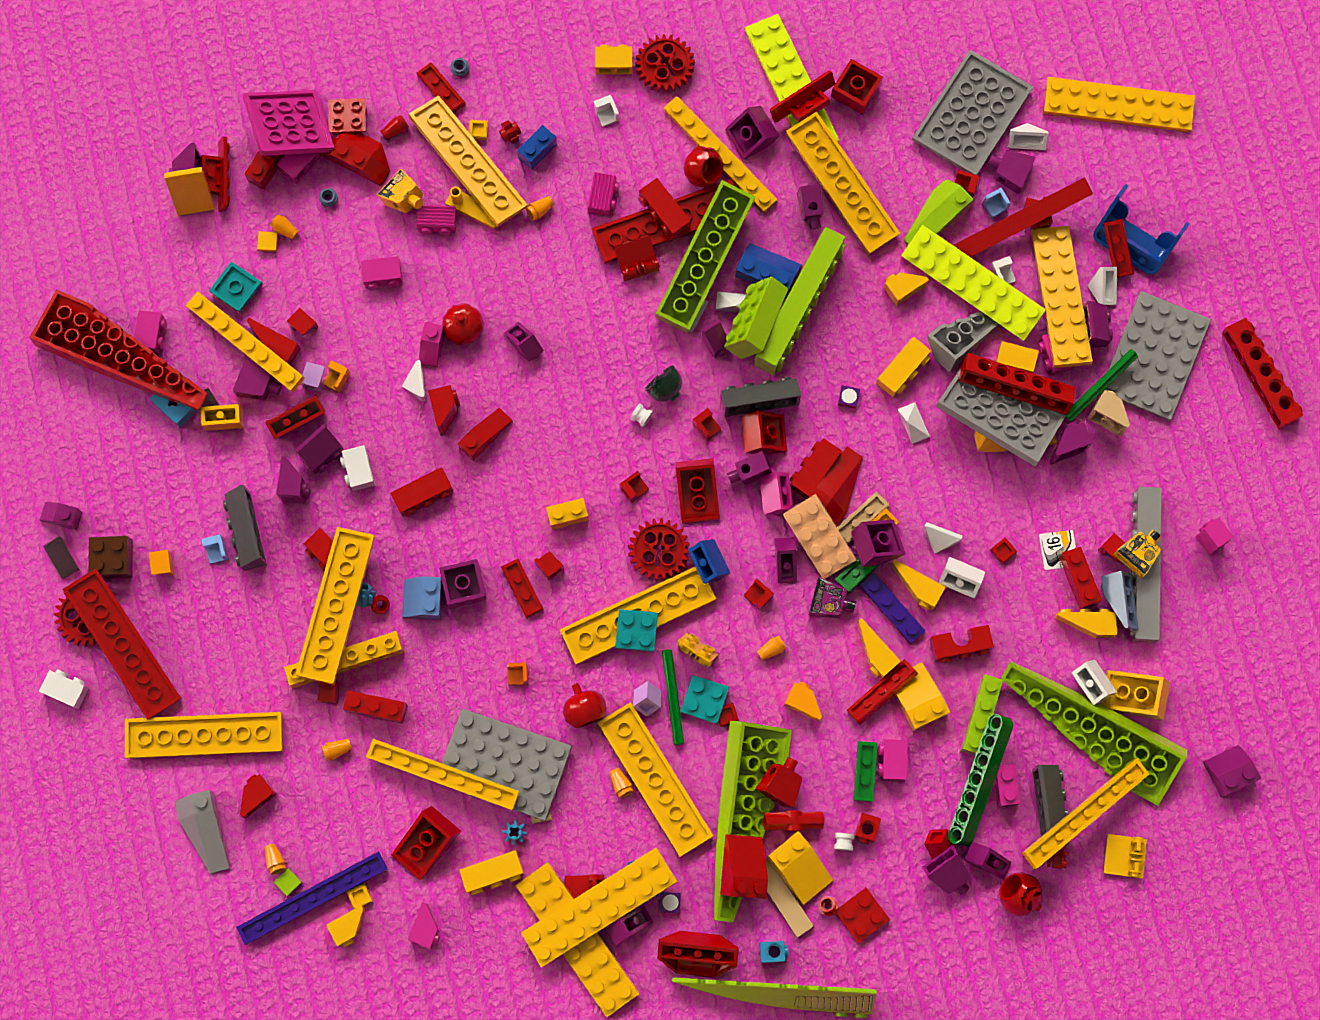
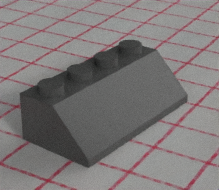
M791 377L782 378L777 382L766 380L759 385L748 383L740 388L729 386L721 390L724 417L747 414L758 410L765 411L797 406L801 399V391L797 379H791Z
M244 484L239 485L224 494L226 500L223 501L225 511L229 512L230 518L227 519L229 529L233 530L234 534L231 537L233 547L237 548L238 555H235L236 563L246 571L266 566L267 563L251 494Z
M1038 765L1032 769L1041 837L1068 815V810L1064 809L1066 792L1061 786L1063 771L1059 769V765Z

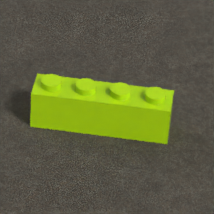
M986 674L981 677L960 749L961 752L976 756L987 721L994 714L1003 683L1002 679Z

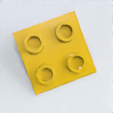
M686 633L677 641L679 642L677 646L680 647L681 651L687 655L691 651L690 657L693 653L696 654L694 660L699 656L697 662L704 667H710L713 660L718 656L713 647L699 642V638L694 634Z
M1107 834L1103 873L1143 879L1147 839Z

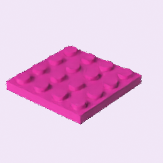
M316 90L244 93V104L260 156L326 153L334 149Z

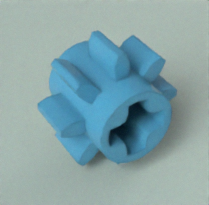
M367 583L362 584L357 606L367 607L372 604L376 591H373L371 585Z
M517 820L514 821V825L506 823L508 829L502 831V833L508 835L505 841L507 842L511 839L513 840V845L518 840L523 843L522 836L527 835V832L522 831L525 825L521 824L518 826ZM512 828H514L515 830H517L518 828L520 829L518 831V837L510 836L512 834V832L510 831Z

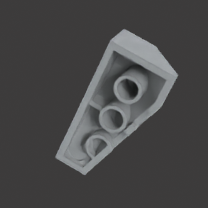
M980 311L971 314L968 318L957 319L951 324L940 325L927 336L936 361L947 371L951 372L963 362L967 353H972L1000 324Z
M207 790L175 801L178 820L209 873L230 869L214 792Z

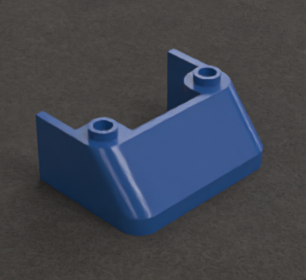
M1125 184L1096 227L1093 237L1097 243L1109 250L1103 223L1123 219L1132 265L1146 274L1153 275L1159 271L1189 226V223H1185L1177 236L1169 231L1162 232L1157 239L1126 220L1129 208L1120 200L1129 186Z

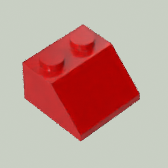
M451 385L428 390L440 436L445 435L458 414L457 406H460L456 390L452 391Z
M758 410L741 416L745 453L756 454L763 451L764 454L787 452L784 415Z

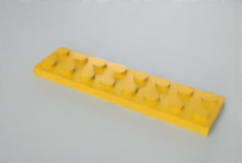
M1048 77L1043 114L1190 133L1192 130L1195 95Z
M440 96L435 97L409 113V119L497 227L527 208L526 202Z
M817 111L785 132L868 255L900 235L899 230Z
M1069 226L1032 229L1031 237L1043 307L1046 309L1045 319L1054 368L1092 365L1093 359Z
M337 527L295 674L297 677L335 685L375 541V535Z
M695 566L559 630L575 664L578 665L616 646L619 609L658 613L657 627H660L716 601V597L709 583H703Z
M628 703L597 722L679 857L712 838L713 834L632 703Z
M282 712L153 717L148 720L147 718L125 719L126 759L283 752Z
M656 847L524 930L521 934L539 965L544 967L678 881Z
M549 862L515 885L539 920H542L574 899ZM598 933L563 954L606 1017H609L640 994Z

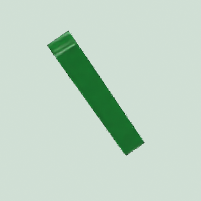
M993 714L987 721L948 833V838L953 844L967 847L974 841L1013 730V721L1009 717Z

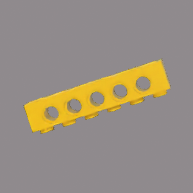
M397 631L345 647L338 674L404 653ZM298 663L284 667L289 686L293 689L315 682L314 680L295 675Z

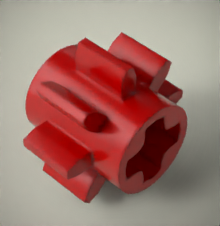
M509 120L501 123L502 129L499 130V133L504 142L509 141L511 144L519 141L518 135L522 133L515 121L511 123Z

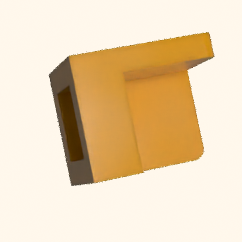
M331 360L328 365L330 371L323 384L340 393L350 372L348 368Z
M169 550L149 552L152 575L166 573L170 576L174 575L173 558Z

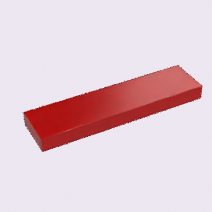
M904 659L846 711L861 725L917 676L918 672Z

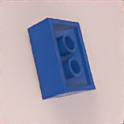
M750 243L736 268L735 277L754 284L772 276L789 288L785 296L787 298L802 264Z

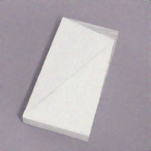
M1028 123L1010 130L1008 148L1046 150L1048 131Z
M1100 267L1087 285L1100 304L1116 305L1117 267Z
M717 292L716 310L739 313V306L746 294Z
M417 360L402 387L422 402H425L423 368L421 361Z
M916 403L898 409L912 444L930 438Z
M927 522L923 528L934 554L958 544L962 539V535Z

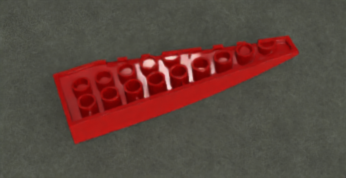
M57 289L29 337L38 348L122 383L196 410H200L208 395L202 388L183 376L181 372L170 366L161 357H158L152 350L124 331L106 315L99 312L93 305Z

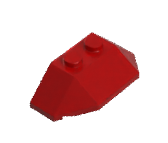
M360 132L334 133L331 135L334 149L330 152L319 153L320 156L379 186L383 185L390 173V168L382 143Z
M678 931L659 939L657 959L678 974L717 977L731 968L737 967L739 947L718 934Z

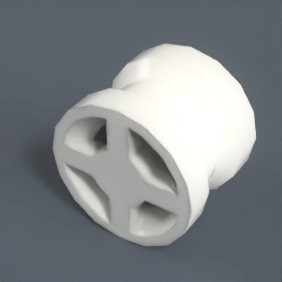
M639 404L630 420L633 422L637 421L641 427H645L653 411L650 409L646 410L642 404Z
M835 833L837 840L836 844H834V849L853 851L852 841L855 835Z

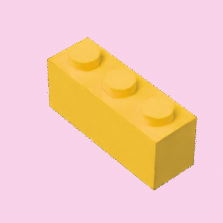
M913 337L878 377L876 384L892 397L897 393L900 395L907 387L905 383L909 379L912 381L919 373L917 369L921 365L924 367L929 362L931 350Z
M516 850L459 870L466 893H472V896L484 892L483 888L490 886L493 889L502 886V882L509 879L510 882L521 879L520 875L524 874Z

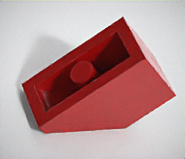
M261 774L251 776L243 788L240 815L245 819L277 794Z

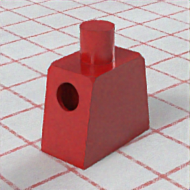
M787 757L784 765L772 764L757 785L756 790L783 807L794 808L802 783V777L794 772L798 762Z

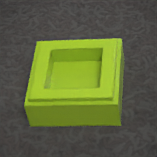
M287 868L274 883L286 896H289L302 881Z

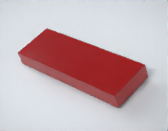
M431 62L417 72V76L434 96H440L453 113L465 105V101Z
M1123 219L1104 222L1112 267H1117V278L1134 275Z
M517 558L501 566L526 619L543 611L544 609L519 559Z

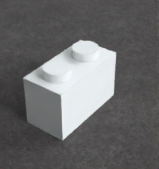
M365 446L343 450V457H340L342 468L347 470L348 475H344L347 487L350 486L353 491L375 486Z
M949 557L939 584L975 598L982 584L985 572Z
M1096 660L1087 661L1072 672L1093 705L1103 703L1117 693Z
M58 669L56 672L49 670L39 692L79 709L89 689L84 686L85 682L75 677L73 680L66 678L68 674Z

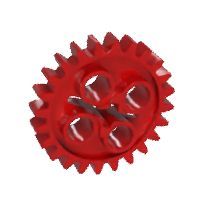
M663 34L662 39L656 35L655 41L649 38V44L643 43L644 49L639 48L638 53L640 55H636L637 62H635V67L638 68L636 73L641 74L639 80H645V86L651 84L650 90L657 87L658 93L661 91V88L664 89L665 93H667L668 88L675 92V86L682 89L681 83L687 85L686 78L691 79V73L694 72V53H689L691 47L685 48L686 41L679 43L680 37L673 40V35H670L669 39H666L665 34ZM668 49L671 50L672 53L666 54L664 53V51ZM649 59L657 60L655 63L648 62ZM675 64H680L682 67L677 69L673 66ZM660 73H664L667 76L664 78H660L658 75Z
M663 518L660 519L659 523H656V520L653 519L651 525L648 521H645L646 527L639 525L640 532L633 531L636 538L630 537V541L634 544L628 545V549L633 550L628 553V556L634 557L630 562L631 564L637 563L635 570L641 568V576L648 573V579L655 575V581L658 580L659 576H662V579L665 580L667 574L672 578V572L679 574L678 567L685 568L682 561L688 562L689 560L685 556L689 554L688 549L685 548L690 546V542H684L688 536H681L683 528L677 531V523L670 526V520H668L664 524ZM662 533L661 548L663 550L660 553V565L656 566L658 535ZM648 535H652L656 540L653 543H647L645 538ZM667 537H672L675 542L672 545H667L664 540ZM646 554H651L654 560L646 562L643 557ZM665 556H671L673 562L666 564L662 559Z
M67 596L65 600L59 598L62 605H56L55 607L60 611L54 613V616L59 618L54 623L61 625L57 628V631H64L61 636L63 638L68 637L67 641L69 643L75 640L76 646H79L81 642L84 647H87L88 642L95 646V639L90 631L82 633L81 629L85 624L77 613L74 619H69V613L76 610Z

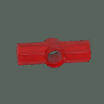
M801 810L763 813L764 830L785 831L824 829V815L820 811L802 812Z

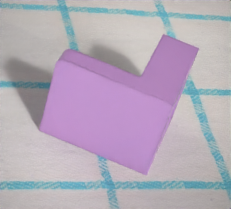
M306 362L302 374L305 379L302 381L301 386L321 393L323 387L321 379L325 370L324 366Z
M649 681L645 682L634 690L633 707L646 717L661 708V690Z

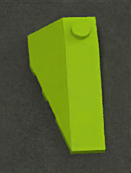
M947 179L944 180L931 192L904 241L909 245L922 225L939 235L971 207L974 199L962 186Z

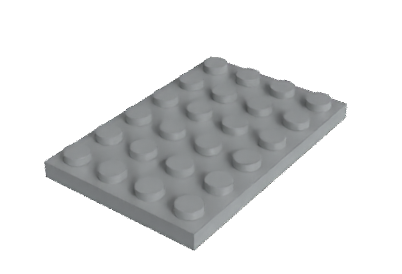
M969 50L914 134L912 141L964 172L977 175L1032 91L1033 86Z
M1140 291L1108 370L1130 349L1137 353L1138 358L1105 390L1115 392L1125 404L1170 422L1211 319Z
M959 370L936 407L1033 466H1036L1066 415L960 382Z
M461 709L442 764L519 791L520 794L514 810L546 821L572 746Z

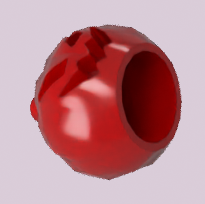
M699 146L694 148L685 159L684 174L688 181L696 187H711L715 185L723 173V159L714 148Z
M465 303L450 307L442 320L444 335L449 341L457 345L473 343L478 339L484 328L482 314L478 309Z
M579 683L572 685L575 695L565 702L563 708L566 722L574 728H581L603 719L607 709L602 695L592 690L582 692Z
M1018 872L1004 880L1000 887V902L1007 912L1016 916H1024L1034 910L1039 911L1041 909L1042 887L1036 877L1024 872Z

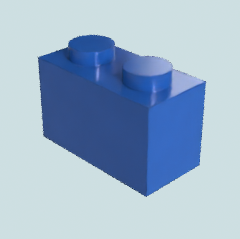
M542 125L517 150L518 158L532 170L557 145L556 136Z
M715 539L700 541L688 549L704 584L717 582L730 574Z

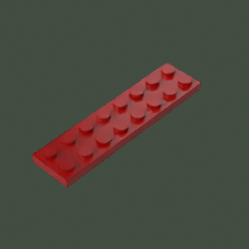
M732 179L725 181L734 186ZM720 183L674 199L691 220V227L674 239L697 231ZM649 209L592 228V233L604 264L618 260L614 249L616 245L650 235L654 247L669 242L672 238L663 233L661 230L662 225L652 219Z
M97 569L92 570L62 589L147 720L181 699Z

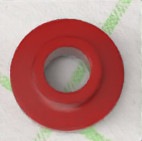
M384 595L374 596L372 604H370L372 611L376 614L387 612L390 606L388 598ZM382 601V606L377 607V602Z
M827 896L819 901L818 909L822 915L832 916L838 910V903L833 897ZM831 904V909L826 910V905Z

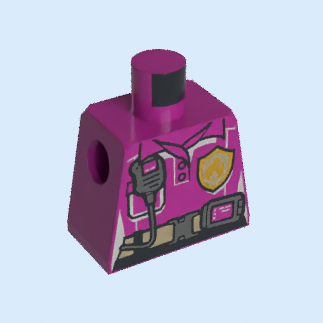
M819 183L801 186L797 192L802 219L803 221L808 220L810 230L821 228L819 218L824 213ZM809 207H812L815 211H810Z
M818 577L808 615L840 618L842 610L854 612L856 601L845 599L847 589Z

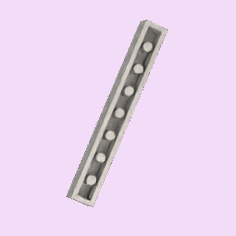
M1138 487L1135 492H1132L1131 501L1134 504V511L1131 514V522H1134V530L1131 531V538L1139 532L1147 536L1152 530H1155L1161 536L1162 488ZM1160 538V539L1158 540V542L1156 543V545H1157L1160 549H1161V538ZM1161 551L1142 579L1130 570L1133 579L1139 629L1137 631L1129 629L1132 642L1156 643L1159 641Z

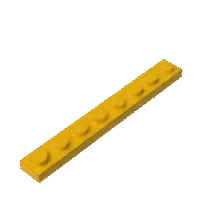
M678 96L663 107L668 116L698 147H711L720 154L723 159V172L729 179H732V182L739 189L755 196L753 203L763 214L777 203L778 199Z
M198 291L186 304L190 310L290 391L294 392L305 379L304 376Z
M376 739L372 740L366 755L371 760L512 811L520 794L517 790Z
M1137 758L1130 762L1022 852L1033 869L1040 867L1149 775L1140 760Z

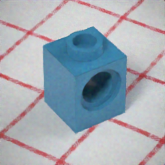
M784 941L759 943L761 963L785 962V957H789L788 945H784ZM771 946L779 948L780 954L778 957L773 958L769 955V948Z

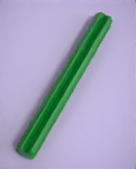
M1130 349L1072 405L1066 418L1069 421H1073L1138 358L1137 353Z
M671 649L662 650L673 742L674 745L684 744L673 654Z

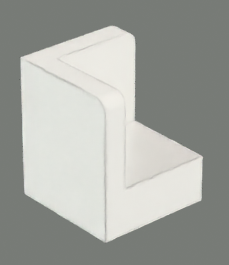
M611 95L594 101V109L602 127L620 121L619 112Z
M1010 256L992 262L990 267L992 273L1008 284L1016 281L1011 270L1013 262Z

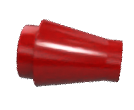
M399 115L395 116L381 130V133L388 140L405 132L409 126L404 118Z

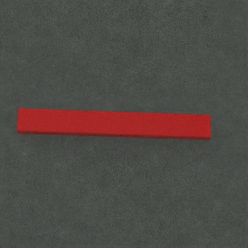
M1084 177L963 239L953 246L969 257H972L1092 195L1093 192Z

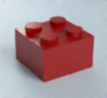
M850 59L832 88L831 97L863 115L880 88L883 76Z

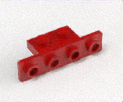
M828 70L770 108L773 121L777 123L791 114L798 122H801L816 111L819 112L830 105V99L823 92L835 85L833 73Z
M225 136L218 142V157L201 155L200 167L203 169L210 193L218 194V212H223L230 203V197L227 196V189L230 185V179L227 178V172L230 167L227 154L230 150V144L227 143V137Z

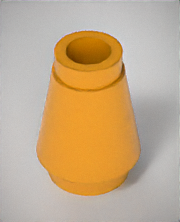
M547 196L528 204L526 213L531 220H539L554 206V202L551 197Z
M276 215L270 224L273 231L292 240L299 233L284 215Z
M778 635L776 637L773 636L757 653L764 661L784 653L783 650L787 647Z
M349 739L325 743L326 745L321 746L326 761H333L349 750H352Z
M616 768L609 773L615 794L620 799L634 792L632 789L633 785L620 768Z
M273 843L265 846L267 870L270 871L271 875L285 871L286 862L276 844Z

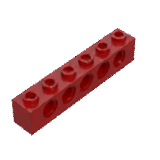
M1245 317L1226 327L1222 334L1278 430L1299 420L1303 416V410L1300 404L1295 402L1290 387L1285 385L1282 373L1275 368L1272 356L1265 351L1262 339L1258 338L1255 334L1253 324L1250 321L1248 322ZM1241 337L1247 338L1249 343H1243ZM1251 353L1256 354L1258 356V360H1254L1251 357ZM1260 369L1265 370L1268 376H1263ZM1270 386H1275L1277 393L1272 392ZM1279 402H1284L1287 409L1281 408Z
M967 353L961 364L960 382L1067 415L1074 404V386L971 353Z

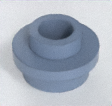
M457 58L452 61L450 68L455 76L467 74L469 65L465 59ZM462 66L463 69L457 70V67Z
M330 188L322 190L319 194V201L325 207L335 205L338 200L337 193ZM327 196L332 197L329 201L325 200Z

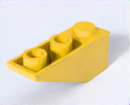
M1061 609L1055 615V619L1093 638H1114L1117 635L1116 613L1110 612V609H1099V612H1091V609H1080L1079 612H1072L1071 609Z

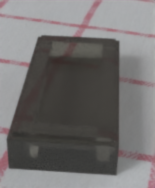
M60 536L43 546L62 579L80 570Z

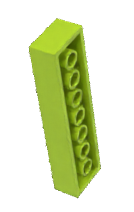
M723 180L721 181L655 313V318L687 334L689 333L754 202L755 196Z
M827 227L824 228L777 315L763 351L756 354L755 367L775 376L777 371L781 372L785 364V355H790L794 347V339L798 340L802 332L803 323L806 324L810 318L811 307H816L820 291L823 292L828 284V275H833L838 260H841L845 252V236Z

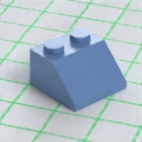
M416 577L404 580L402 618L441 619L443 596L441 577Z

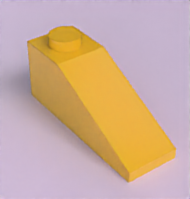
M894 559L891 567L915 601L919 603L918 605L925 610H933L946 587Z
M861 618L858 620L857 626L868 664L871 667L869 670L875 677L879 676L882 679L901 661Z

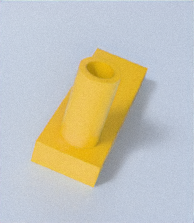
M459 187L451 188L445 206H455L457 212L489 228L496 229L497 226L472 196L462 192Z

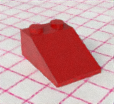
M714 459L675 462L682 523L720 519Z
M430 806L420 813L391 856L415 877L422 880L452 845L461 830L437 809Z
M725 834L720 894L732 897L767 899L768 873L762 837Z

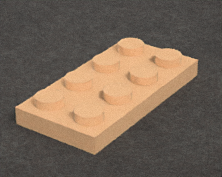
M817 494L783 513L784 518L823 579L856 561L857 558Z

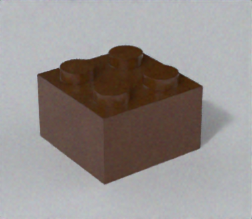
M128 536L89 537L88 573L97 569L103 579L132 578L133 540Z

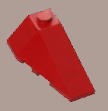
M848 446L809 496L817 494L836 526L846 515L863 456Z

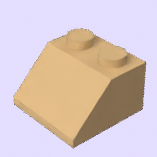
M1104 390L1087 419L1121 437L1130 425L1122 399L1115 392Z

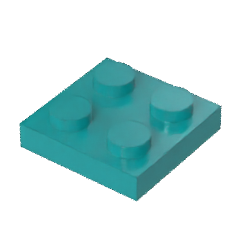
M231 261L209 292L241 313L261 287L262 282Z
M619 609L615 648L654 652L658 613Z
M692 675L680 712L718 725L730 687Z

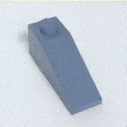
M1118 571L1101 576L1103 594L1124 627L1134 631L1139 630L1132 574Z

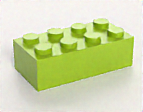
M772 276L750 284L746 289V296L739 306V313L733 320V327L726 336L727 341L724 348L740 359L762 352L789 288Z

